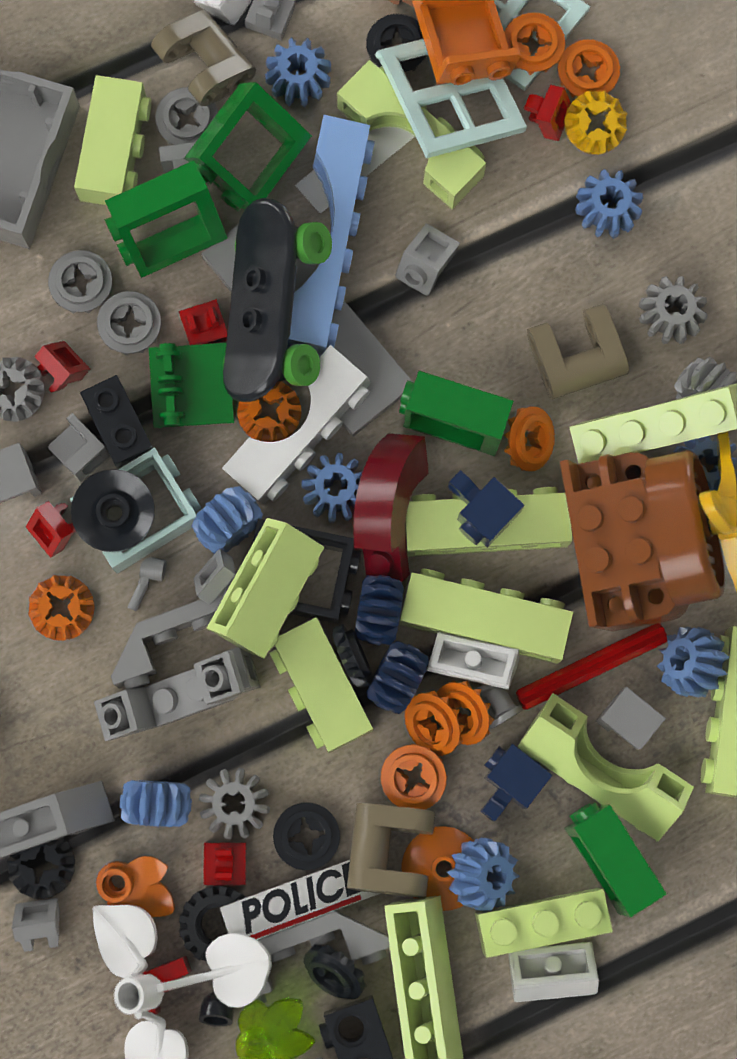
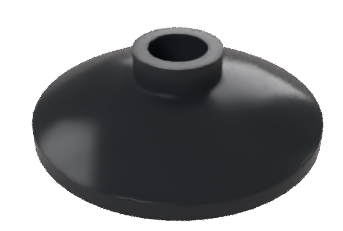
M104 470L91 475L78 487L71 504V519L78 535L89 546L104 552H121L139 544L149 533L155 517L154 500L146 484L134 474L123 470ZM112 507H120L122 509V516L118 520H110L108 518V511Z

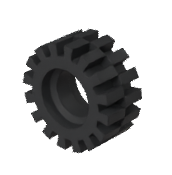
M216 885L198 891L185 903L183 912L179 917V934L185 943L184 947L187 951L190 950L194 954L193 957L207 962L206 950L213 942L202 930V919L205 913L212 908L222 907L247 898L243 893L241 894L232 887Z

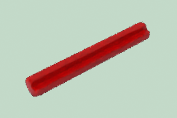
M660 623L646 627L516 691L517 699L522 708L528 710L547 701L552 693L557 696L667 643V633Z

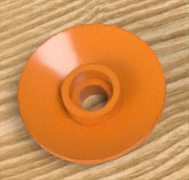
M446 826L434 827L433 834H418L409 843L404 852L401 871L427 875L426 897L441 896L442 910L450 911L464 905L457 902L458 895L449 890L454 877L450 875L440 877L436 872V865L440 861L446 860L454 869L456 863L451 855L462 854V842H474V840L465 832Z

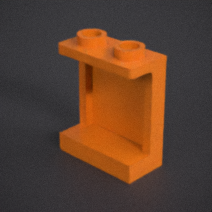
M412 0L437 84L452 82L454 85H462L471 80L482 78L499 80L512 73L521 54L518 47L509 48L494 0Z

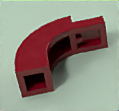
M388 433L374 447L364 466L355 501L353 538L354 548L363 549L366 576L384 575L403 582L410 575L405 523L412 493L416 486L429 474L425 436Z

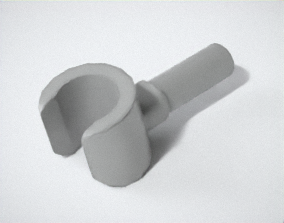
M149 557L141 563L140 579L129 602V609L137 611L149 586L150 579L163 581L167 566L166 560Z

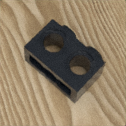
M117 375L80 392L117 469L153 449Z
M373 995L324 1012L326 1022L319 1024L320 1032L326 1049L335 1048L338 1059H393ZM347 1016L359 1018L364 1025L362 1033L353 1039L344 1037L338 1027L343 1018Z

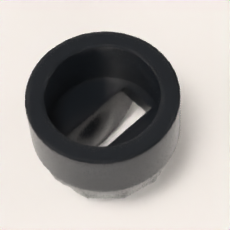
M214 992L209 993L203 999L200 1006L199 1021L216 1027L233 1024L234 1007L222 1003L216 998Z

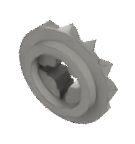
M188 87L178 88L169 92L160 101L156 110V125L159 133L169 145L196 142L216 116L218 110L215 103L205 107L201 106L188 91ZM196 110L194 119L198 127L186 124L184 128L181 127L179 129L181 120L177 113L187 116Z
M84 250L72 251L63 255L54 263L49 273L48 286L53 299L59 306L73 314L75 312L91 313L93 309L103 305L109 293L112 292V273L107 263L97 254ZM78 268L85 279H92V282L86 284L85 296L79 292L77 287L70 288V284L76 282V269Z
M134 291L120 292L110 297L100 308L97 317V329L103 342L111 350L121 352L126 356L130 353H143L152 343H156L157 336L162 328L161 316L156 304L146 295ZM130 309H132L136 322L142 323L140 327H133L132 333L127 338L124 327L117 323L126 321L128 315H130Z
M20 357L2 358V361H0V418L13 422L25 420L39 409L43 401L45 385L42 374L27 359ZM9 379L15 383L25 384L15 391V398L11 395L1 394L5 388L9 387Z

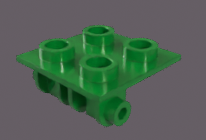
M175 343L159 344V347L149 348L154 428L234 423L233 398L227 393L223 381V361L226 343L176 346Z

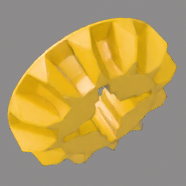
M587 91L578 96L567 109L565 115L566 134L571 143L582 152L594 155L607 153L620 144L627 131V112L623 110L619 99L607 94L606 91ZM606 111L607 114L602 122L606 131L597 128L586 134L585 131L591 123L588 113L596 116Z

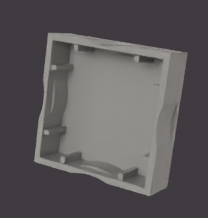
M0 70V241L30 249L80 104L73 87L22 72Z

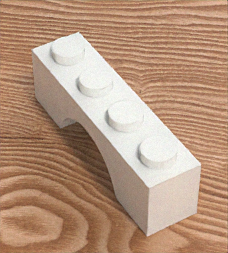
M331 345L319 357V375L316 381L308 386L311 405L308 417L302 427L290 437L280 441L264 442L248 438L222 467L225 472L263 504L269 499L274 502L283 494L289 485L286 479L296 468L299 471L303 470L316 455L313 448L322 438L326 440L332 438L343 424L340 420L343 414L350 407L353 410L357 409L370 393L367 389L371 384L368 377Z

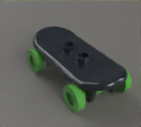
M261 198L253 201L246 207L239 220L236 233L226 352L223 361V381L227 393L234 400L246 403L257 401L265 396L278 381L287 380L294 386H309L316 381L320 372L319 355L312 346L308 344H295L288 349L287 346L291 332L297 270L296 259H300L305 264H321L325 262L332 250V238L327 227L320 222L304 223L297 227L287 208L274 199Z

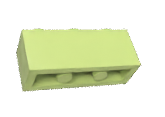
M95 76L74 185L80 201L106 205L105 200L137 186L138 173L133 172L135 159H141L143 156L145 136L140 134L143 121H149L152 100L146 96L143 82Z
M267 518L207 629L242 650L265 658L268 651L277 643L279 631L288 614L297 606L299 594L305 582L315 572L324 546L288 523Z
M317 617L280 635L275 644L276 649L269 652L280 675L288 672L294 686L287 690L298 712L306 708L313 722L306 726L316 748L318 749L325 745L328 753H331L372 732L373 728Z
M600 888L492 909V911L475 912L481 947L486 958L613 932L604 889Z

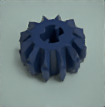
M367 575L362 581L354 631L358 640L374 645H391L395 641L404 590L400 580L384 575Z
M400 641L392 643L374 673L367 689V698L376 703V706L386 711L390 710L398 714L405 711L429 664L428 656L409 643L405 644Z

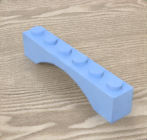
M323 115L313 169L322 183L329 204L332 250L328 259L319 264L309 279L294 292L291 332L288 338L287 349L295 344H308L317 351L320 357L325 352L326 347L330 345L335 346L339 324L331 322L334 309L342 310L346 287L339 286L341 272L348 274L350 270L353 250L347 249L346 246L348 236L356 237L361 214L353 212L355 200L363 201L368 177L361 176L363 163L370 165L375 141L367 140L370 129L369 124Z

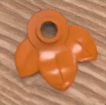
M139 856L128 864L122 861L110 862L97 875L96 887L100 896L107 901V905L138 906L146 910L151 917L167 916L175 910L171 892L164 884L159 882L166 874L168 866L158 858ZM114 875L123 877L125 880L124 888H117L113 885L112 877Z

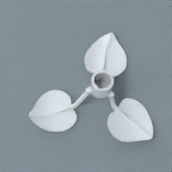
M96 905L93 907L94 930L101 956L113 974L125 978L115 988V1003L123 1013L135 1014L136 1019L144 1018L147 1020L136 1024L129 1031L125 1041V1059H188V1045L183 1033L176 1029H166L165 1019L148 1011L155 1009L161 1003L164 991L213 979L214 993L222 1003L230 1007H242L254 1002L266 985L272 966L269 952L255 938L238 933L220 936L208 946L206 960L211 969L209 972L161 983L158 978L151 974L142 975L148 968L145 958L153 954L158 940L156 925L150 914L141 907L134 905Z

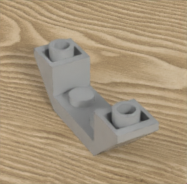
M218 596L210 605L200 599L136 623L111 675L113 685L118 688L125 686L126 689H132L150 684L148 677L157 674L147 643L153 641L155 646L171 642L178 638V631L191 626L193 631L206 629L223 598Z
M231 650L194 663V669L146 687L120 691L94 701L104 739L105 741H111L164 726L228 703L245 691L233 651Z
M103 781L58 792L0 812V858L115 821Z
M336 910L258 939L269 952L272 962L296 954L293 946L309 940L311 946H313L314 944L321 945L336 938L333 931L340 928L351 959L357 960L361 958L363 965L387 957L385 949L390 947L387 934ZM269 976L260 996L254 1002L242 1006L243 1010L267 1002L265 994L273 990Z

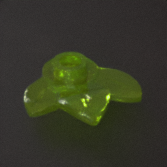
M282 998L267 1007L262 1001L256 999L254 1002L246 1005L238 1017L240 1033L235 1041L238 1057L240 1059H295L308 1051L315 1044V1038L297 1028L303 1014L302 1000Z

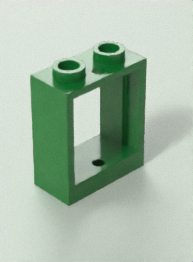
M257 82L240 83L184 158L188 162L194 160L205 183L216 186L222 192L221 199L234 210L240 211L245 210L253 201L266 198L312 135ZM246 111L282 144L249 190L212 157Z
M194 160L105 200L111 217L104 219L114 242L120 239L123 240V242L116 244L126 266L135 265L141 278L228 239L208 187ZM194 202L198 215L135 243L130 232L131 230Z
M418 370L415 382L409 380L406 382L400 400L399 413L405 415L403 426L405 428L495 456L514 401Z
M596 802L588 803L569 815L572 823L564 829L600 886L604 889L605 894L618 914L631 918L667 895L610 804L598 806Z

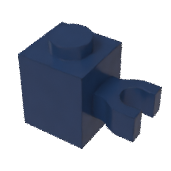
M460 470L449 481V486L447 487L467 504L459 513L457 519L462 524L459 530L473 544L478 545L482 542L487 548L521 513L525 506L495 477L480 490Z
M514 744L509 745L506 750L499 746L484 765L490 770L484 778L495 786L497 790L480 812L492 822H495L511 800L522 809H527L553 775Z

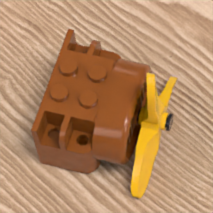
M729 431L717 434L720 481L717 492L714 490L710 491L703 466L698 456L690 450L652 458L638 452L616 456L607 454L600 456L598 460L576 464L568 459L560 461L589 627L614 632L672 621L680 618L687 611L689 604L720 598L725 589L722 550L727 570L737 592V479L732 463Z

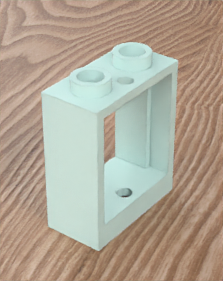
M155 447L118 470L127 471L138 478H142L156 469L184 516L125 552L102 551L117 574L190 530L193 520L196 518L195 512L202 509L190 488L183 492L181 491L174 479L181 474L170 456L166 454L161 458Z

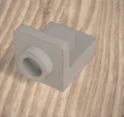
M426 223L404 251L395 274L396 278L428 296L433 290L438 276L456 254L460 243Z

